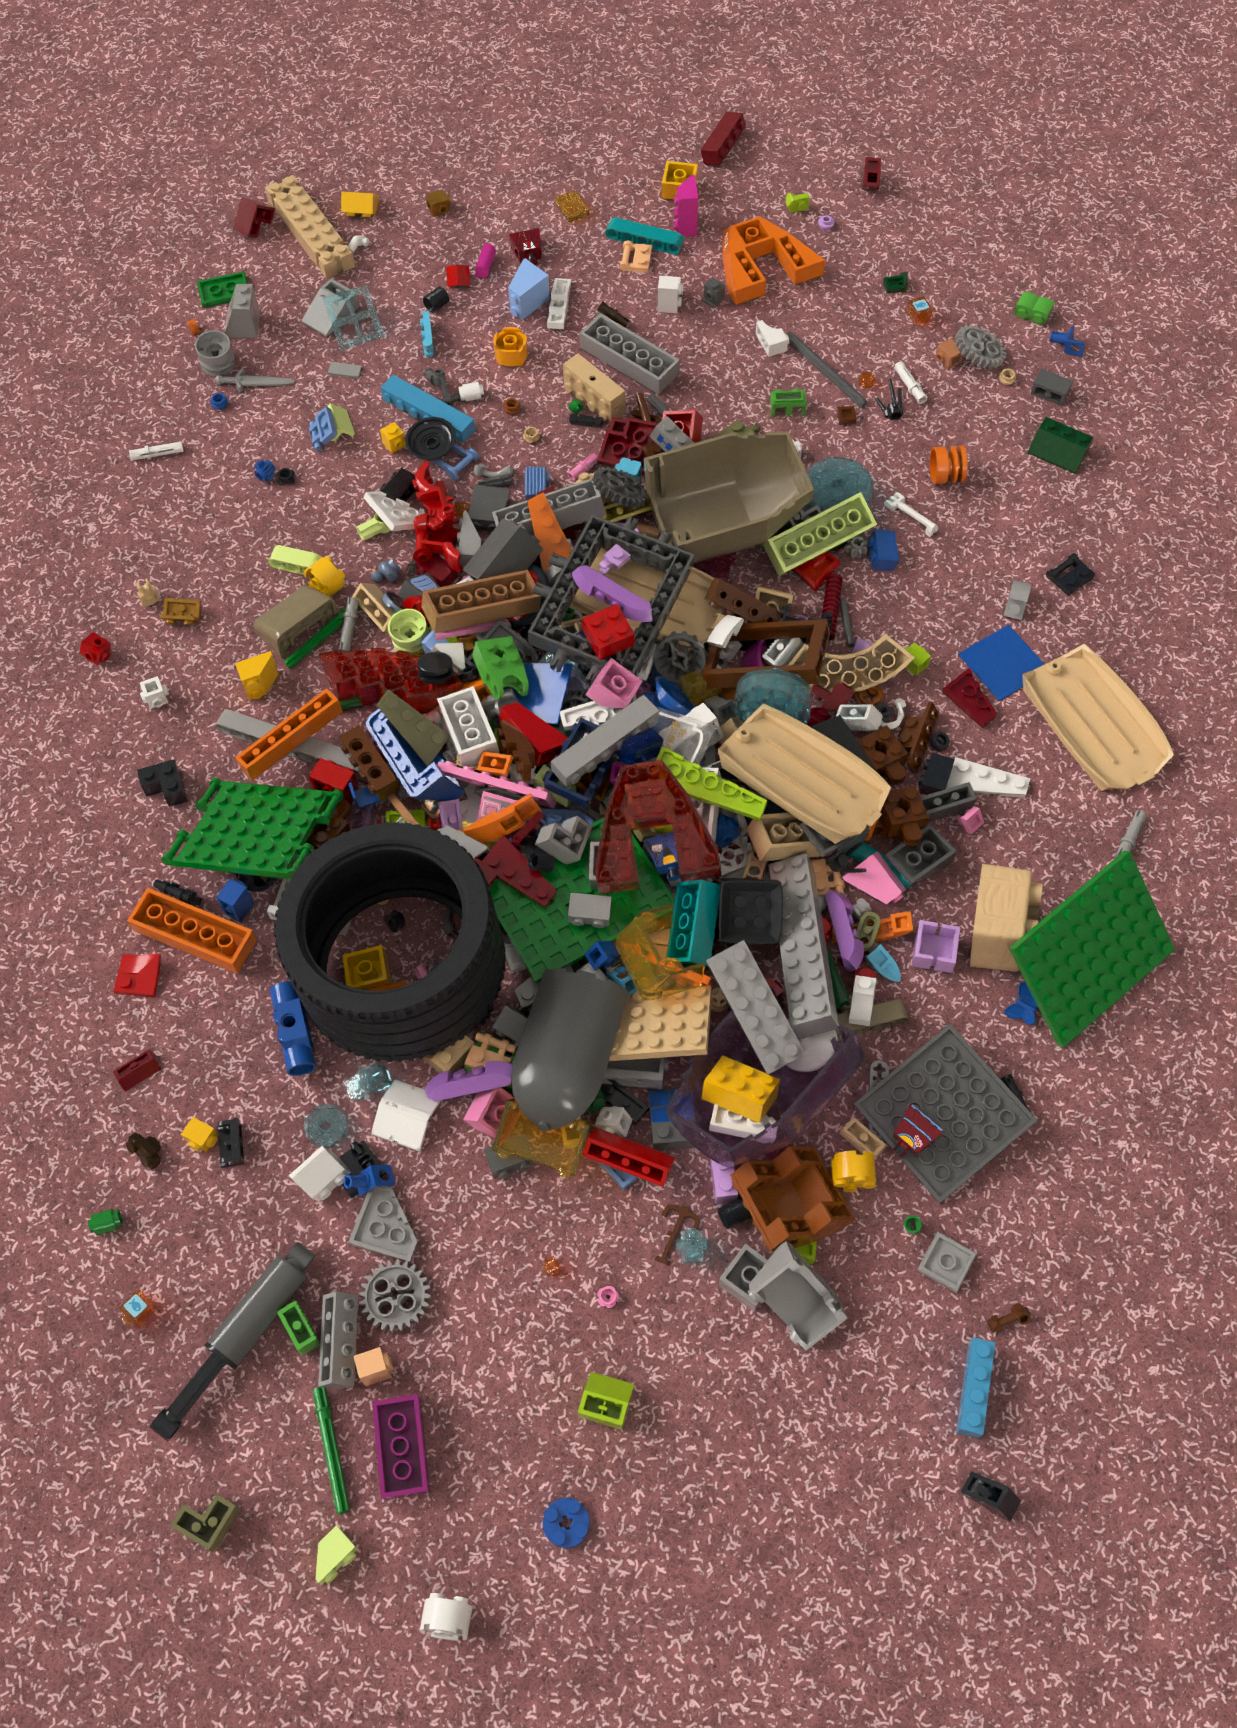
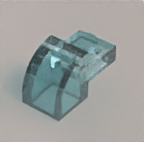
M374 1064L357 1070L358 1074L343 1081L351 1101H355L370 1092L377 1093L392 1084L388 1069L383 1064Z

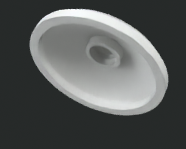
M836 1030L798 1039L805 1055L786 1064V1066L795 1071L810 1072L826 1065L832 1059L837 1049L838 1037Z

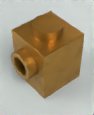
M443 189L425 195L427 208L433 217L451 211V198L449 195H446Z

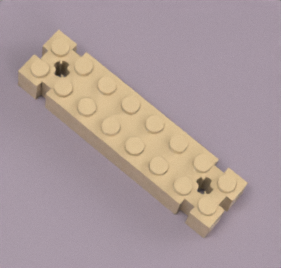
M294 175L282 179L280 184L275 182L265 187L268 202L272 207L276 208L279 217L315 265L320 267V271L326 279L338 275L337 271L339 270L345 272L355 267L352 251L347 245H344L343 239L304 188L300 187Z

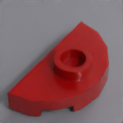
M410 596L403 601L401 605L407 609H415L421 612L426 622L430 625L421 607L422 596Z

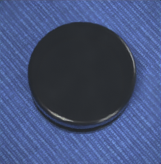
M430 652L421 656L417 661L418 676L425 683L441 684L447 682L453 676V661L446 653Z

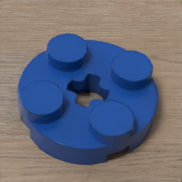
M561 1498L554 1501L546 1509L543 1518V1530L547 1539L555 1546L564 1549L573 1548L579 1545L588 1533L590 1526L588 1512L576 1499ZM565 1516L573 1520L569 1530L559 1525Z

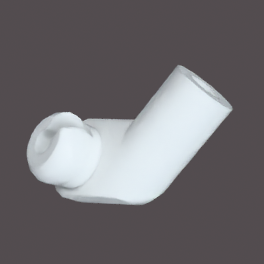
M364 235L354 236L348 247L354 253L357 246H368L370 243L369 238Z

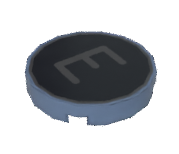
M386 591L383 595V602L389 608L392 606L395 609V613L407 609L401 605L404 599L391 591Z

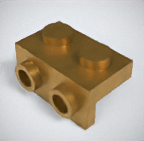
M164 598L163 614H160V618L167 624H176V621L183 622L184 625L194 626V623H200L202 601Z

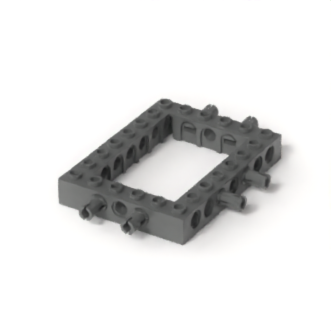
M591 515L568 558L552 553L549 564L562 568L552 588L536 582L533 588L534 594L543 596L546 600L528 631V643L555 654L552 663L549 665L553 671L557 667L556 672H560L566 659L590 668L584 680L589 685L591 681L592 683L594 682L601 669L612 658L638 677L694 566L695 554L668 544L672 538L671 532L668 531L665 535L666 530H662L657 540L634 531L639 523L636 518L631 522L632 517H628L623 527ZM617 544L630 554L631 560L664 572L665 577L662 583L658 584V590L654 598L650 600L652 621L641 622L640 626L635 629L634 646L627 648L623 659H621V653L618 652L599 660L588 639L581 637L580 634L575 635L565 631L559 625L579 590L572 572L579 566L587 565L591 567L601 548L609 551Z

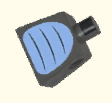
M424 573L405 580L399 595L404 599L410 596H422L424 590L439 588L440 586L428 573Z

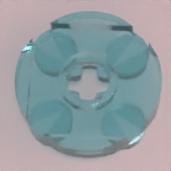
M330 1104L319 1105L313 1109L314 1111L310 1115H307L304 1121V1131L312 1144L318 1147H331L343 1141L348 1124L345 1115L337 1107ZM325 1121H328L331 1127L324 1131L320 1126L324 1125Z

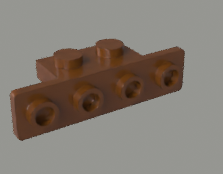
M928 702L923 717H906L898 737L905 750L910 752L907 764L913 773H917L922 764V758L928 748V742L933 734L935 722L939 717V712L933 702Z

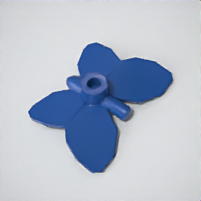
M1021 982L1018 987L1020 999L1016 998L1015 1002L1017 1004L1008 1006L1004 1014L1012 1019L1021 1018L1025 1023L1034 1025V1012H1037L1036 1007L1038 1006L1027 984Z

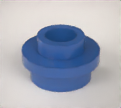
M216 393L211 398V405L215 409H223L228 405V399L224 394Z

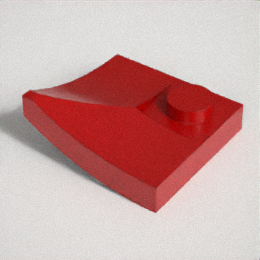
M826 551L791 571L816 592L827 576L840 566V560Z
M160 953L146 955L122 954L113 990L114 993L155 997L160 974Z

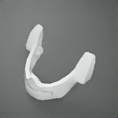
M899 698L894 701L898 710L897 720L891 723H884L881 720L879 727L882 728L887 725L889 729H894L900 725L904 717L902 708L906 707L905 700Z

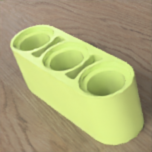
M277 545L274 547L268 563L273 568L304 575V570L320 559L321 556L316 553Z

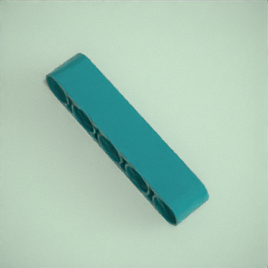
M616 217L610 220L605 230V235L609 239L621 242L628 240L635 244L652 245L653 250L677 255L680 252L685 240L684 236L678 232Z

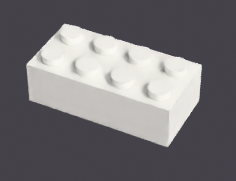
M474 686L437 699L463 767L479 764L483 751L500 754L496 739Z

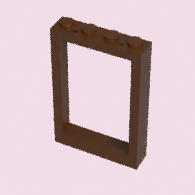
M827 619L742 624L737 636L732 635L729 641L811 637L805 664L716 669L722 648L709 645L708 657H706L704 670H701V680L704 681L706 689L818 684L830 636Z

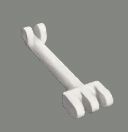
M896 492L889 500L884 502V505L891 511L899 508L926 526L925 533L929 537L938 531V526L904 504L905 497L900 493Z

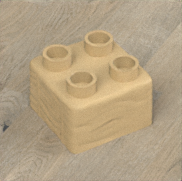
M982 864L970 967L1011 972L1019 971L1009 947L1038 924L1043 883L1031 882L1032 872L1030 870Z

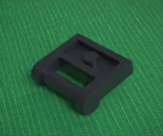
M1072 553L1066 561L1056 568L1047 571L1046 576L1069 596L1093 579L1095 573L1080 561L1077 554ZM1071 565L1075 567L1063 577L1060 578L1058 576V574L1063 572Z

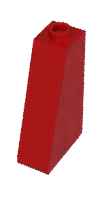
M518 702L501 707L499 723L504 720L525 735L535 751L536 767L551 762L556 755L561 753L562 744L565 739H569Z

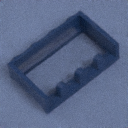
M580 718L578 723H574L569 739L564 740L560 754L580 741L585 733L590 734L599 725ZM621 750L615 751L607 761L602 762L584 796L557 784L559 778L551 770L547 771L543 777L544 787L588 810Z

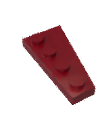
M502 835L482 860L498 872V880L544 909L547 908L557 895V891L538 871L530 870L528 860L504 835Z

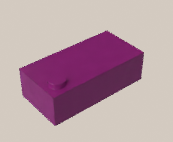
M416 1394L372 1401L381 1499L388 1500L431 1493L421 1397Z

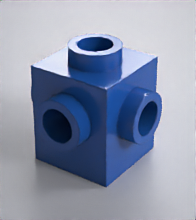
M724 814L718 817L715 844L722 848H725L740 836L738 822L733 817Z

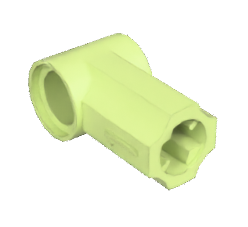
M375 513L374 518L356 527L360 538L364 541L379 533L391 531L377 513Z

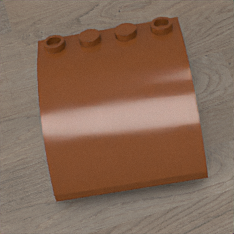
M789 1146L772 1161L748 1160L730 1174L734 1188L740 1193L743 1205L752 1215L753 1223L760 1230L763 1242L770 1251H775L785 1241H788L794 1248L811 1244L843 1229L856 1220L837 1187H834L832 1177L814 1146Z

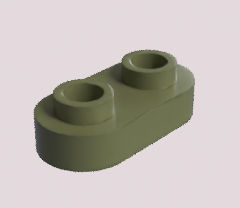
M874 912L864 913L856 930L858 940L868 941L867 944H864V951L872 949L880 929V917ZM872 922L874 925L868 926L867 923Z

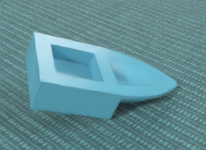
M881 944L877 945L864 957L876 973H880L891 981H901L898 965Z

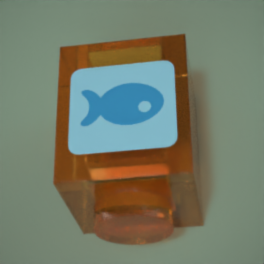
M922 296L909 300L907 313L914 325L917 326L930 322L932 308L926 298Z
M139 1288L118 1307L123 1313L120 1316L121 1319L128 1326L133 1323L137 1328L158 1309Z

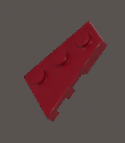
M970 668L942 690L945 696L981 728H984L997 716L987 696H984L978 681H975Z
M539 810L512 839L511 843L518 851L524 846V840L534 835L542 825L540 820L544 815Z

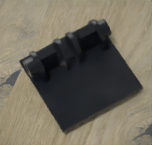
M364 1140L360 1143L357 1141L350 1144L351 1149L339 1157L351 1171L350 1175H357L370 1165H381ZM383 1170L379 1171L380 1178L387 1174ZM344 1183L342 1184L351 1199L359 1194L357 1188L346 1189Z

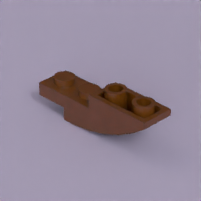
M504 720L500 721L497 737L498 740H501L502 752L505 751L506 755L513 756V762H516L517 774L521 775L522 781H531V769H534L535 766L533 746L516 727Z

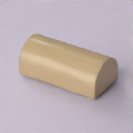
M855 1117L839 1133L862 1154L863 1151L873 1153L874 1160L877 1159L887 1146Z

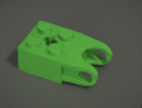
M512 636L476 641L472 657L484 685H487L496 700H501L504 695V687H511L521 696H527L529 690L528 679Z

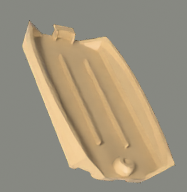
M601 548L590 568L602 574L599 571L601 568L599 564L604 560V554L608 550ZM630 559L620 569L616 570L613 567L604 576L650 603L651 598H654L658 590V584L662 583L665 573ZM694 567L692 568L656 640L660 643L663 636H669L673 631H676V633L687 631L688 635H696L699 642H703V644L707 642L714 628L725 617L722 614V608L715 609L708 605L709 601L704 599L715 578ZM580 588L570 605V608L587 615L610 607L605 602L598 601L595 596H588ZM627 619L635 633V629L640 626L641 622ZM678 641L681 645H685L687 647L691 646L687 642Z
M1083 644L1045 665L1022 674L1023 691L1100 791L1111 789L1125 790L1136 784L1139 786L1153 779L1154 775L1174 755L1165 734L1151 713L1123 680L1087 645Z
M764 703L718 749L722 768L835 844L861 834L867 826L872 827L882 815L880 811L891 789V786L874 769L856 755L806 724Z

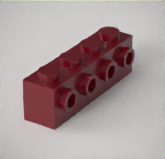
M726 112L701 149L704 164L721 165L746 127L743 113Z

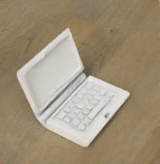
M395 1079L379 1103L371 1135L420 1152L428 1120L441 1100L434 1102L427 1097L424 1089Z

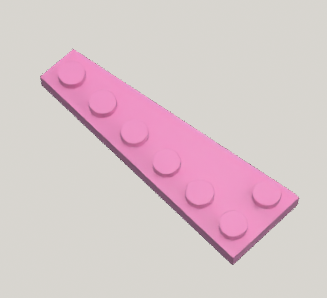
M446 761L445 764L438 762V766L445 776L480 787H485V784H487L488 788L495 787L524 797L531 793L539 805L550 809L555 807L556 801L545 788L537 786L534 789L529 787V784L518 781V784L511 782V779L500 776L498 779L485 771H482L480 774L467 766H464L462 769L449 761Z

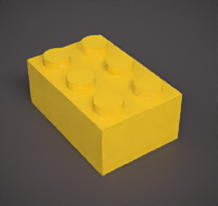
M722 1055L704 1080L701 1099L717 1104L719 1107L749 1118L756 1123H760L777 1098L780 1079Z

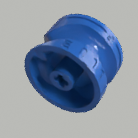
M657 676L654 679L656 691L653 693L643 692L640 697L645 695L659 712L677 718L684 717L697 706L681 689L661 676ZM659 715L657 724L649 729L659 735L662 730L674 724L672 721L676 722L677 720Z

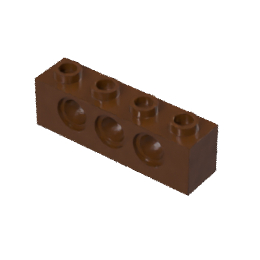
M360 725L339 736L342 742L339 745L345 755L349 754L350 758L348 759L353 768L358 767L360 770L358 774L363 782H368L369 785L367 787L372 796L376 795L381 801L400 790L397 779Z

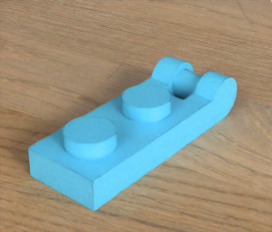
M422 311L423 319H420L421 329H424V331H421L424 355L432 357L434 355L430 315L429 311Z

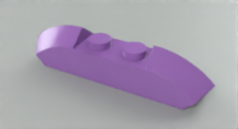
M587 565L579 566L572 572L577 586L588 596H595L598 601L605 602L610 606L618 604L627 619L639 622L652 621V610L649 602Z
M829 890L825 897L844 969L853 972L858 969L864 954L863 941L858 940L856 930H851L850 927L854 925L851 915L854 912V908L843 894L835 890Z
M489 1061L485 1063V1067L479 1065L469 1071H465V1069L454 1073L444 1071L433 1077L424 1090L427 1097L435 1102L509 1086L512 1083L511 1073L513 1065L501 1061Z

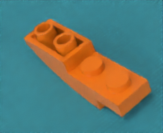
M530 793L499 812L494 810L462 829L465 835L484 844L523 827L525 821L533 817L538 810L542 812L541 807Z

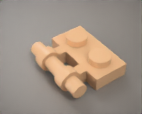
M825 859L810 860L814 866L818 894L826 898L825 895L829 890H836L844 895L843 888H845V884L840 872H834L829 866H826ZM828 874H833V882L828 881Z
M478 1032L475 1040L482 1042L481 1047L472 1045L464 1063L466 1067L472 1069L479 1065L485 1067V1063L489 1061H501L511 1064L512 1059L505 1055L507 1051L514 1054L517 1046L510 1044L508 1040H499L493 1038L491 1034ZM489 1046L499 1048L498 1053L489 1051Z

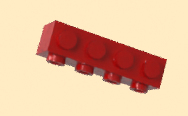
M597 1127L589 1135L583 1152L584 1157L664 1187L670 1176L675 1160L673 1156Z

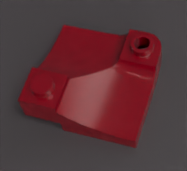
M613 417L609 430H606L597 459L598 464L615 467L617 463H620L621 458L631 459V461H639L641 466H644V458L647 455L642 448L653 441L650 435L659 423L629 417L627 420ZM641 469V476L645 475L644 469Z

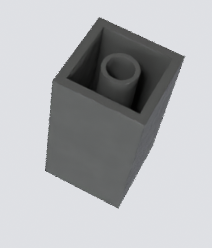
M503 518L463 568V571L473 580L524 571L529 568L543 548L539 545L540 541L535 536H530L527 533L528 529L520 523L518 525L512 519L508 521Z

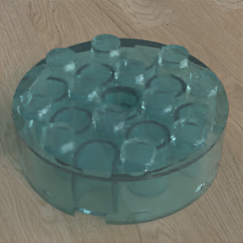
M828 457L816 462L807 470L808 477L814 488L813 499L804 507L806 511L818 505L823 512L860 492L870 509L874 483L868 470L859 462L842 457Z
M780 668L750 671L737 682L733 710L734 713L737 712L739 715V720L744 723L764 703L807 724L811 714L813 691L800 675L783 671Z

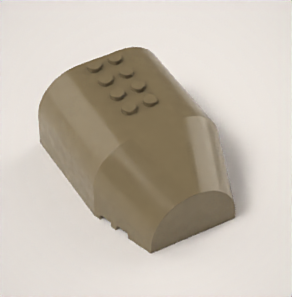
M748 432V436H737V433H728L644 458L647 493L659 532L661 534L662 530H666L665 535L668 531L671 532L672 538L668 544L695 554L694 564L765 543L813 499L814 488L789 432H766V435H754V432Z

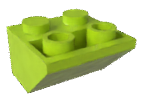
M591 1372L582 1395L578 1417L623 1430L635 1384Z

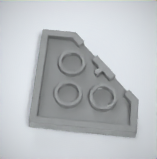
M388 1186L375 1187L366 1195L348 1243L349 1245L396 1260L399 1259L403 1262L407 1260L411 1264L418 1241L393 1189Z

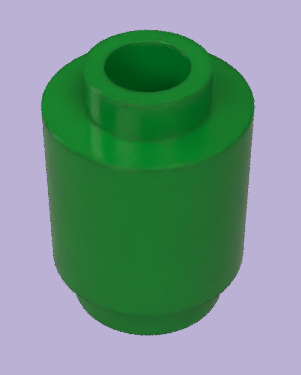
M111 1208L92 1214L91 1220H88L90 1232H94L98 1236L117 1230L118 1227L123 1226V1220L119 1209L113 1210Z

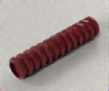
M838 574L828 575L825 587L821 619L825 611L833 613V617L830 619L833 622L828 641L833 640L836 633L843 578Z

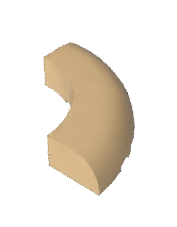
M884 633L876 642L860 651L848 654L825 653L818 684L831 692L837 681L840 680L853 688L854 692L862 691L883 683L898 674L914 659V656ZM806 642L788 665L805 664L809 648ZM806 684L803 686L811 688L813 684Z

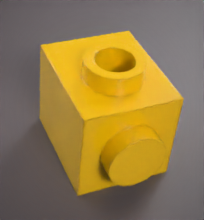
M395 422L380 429L382 443L391 453L406 446L404 432Z
M192 1117L181 1133L184 1140L188 1142V1146L197 1152L200 1149L207 1152L209 1148L216 1144L218 1139V1133L213 1127L195 1117Z

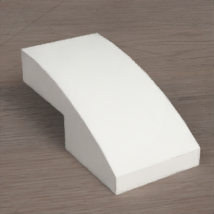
M731 615L725 616L710 634L707 640L709 645L725 649L731 636H737L744 619Z

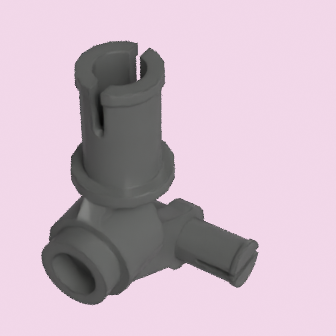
M427 368L424 371V376L429 379L432 385L441 387L444 398L439 400L448 405H452V402L460 400L458 393L449 395L446 386V376L442 369L433 370L429 368L428 370Z

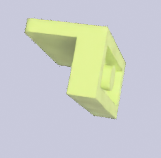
M330 403L328 408L332 410L337 436L331 441H336L342 433L353 436L355 432L347 410Z

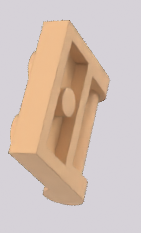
M628 240L624 241L623 258L619 266L620 270L648 273L652 245L635 244ZM630 251H635L633 264L628 262Z

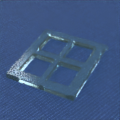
M367 285L323 298L339 344V350L351 348L386 336ZM363 294L368 310L354 313L350 298ZM345 300L350 315L337 319L332 303ZM371 317L376 332L363 336L358 320ZM353 322L358 338L345 342L339 326Z

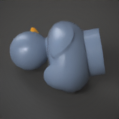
M390 558L388 561H382L378 565L379 570L372 569L371 579L378 583L382 581L384 575L388 578V582H393L397 580L398 571L401 568Z

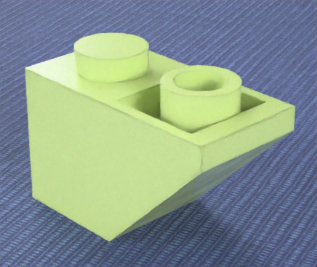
M337 1525L318 1543L316 1580L322 1585L325 1582L329 1584L338 1575L337 1570L343 1564L347 1566L356 1557L355 1552L358 1550Z

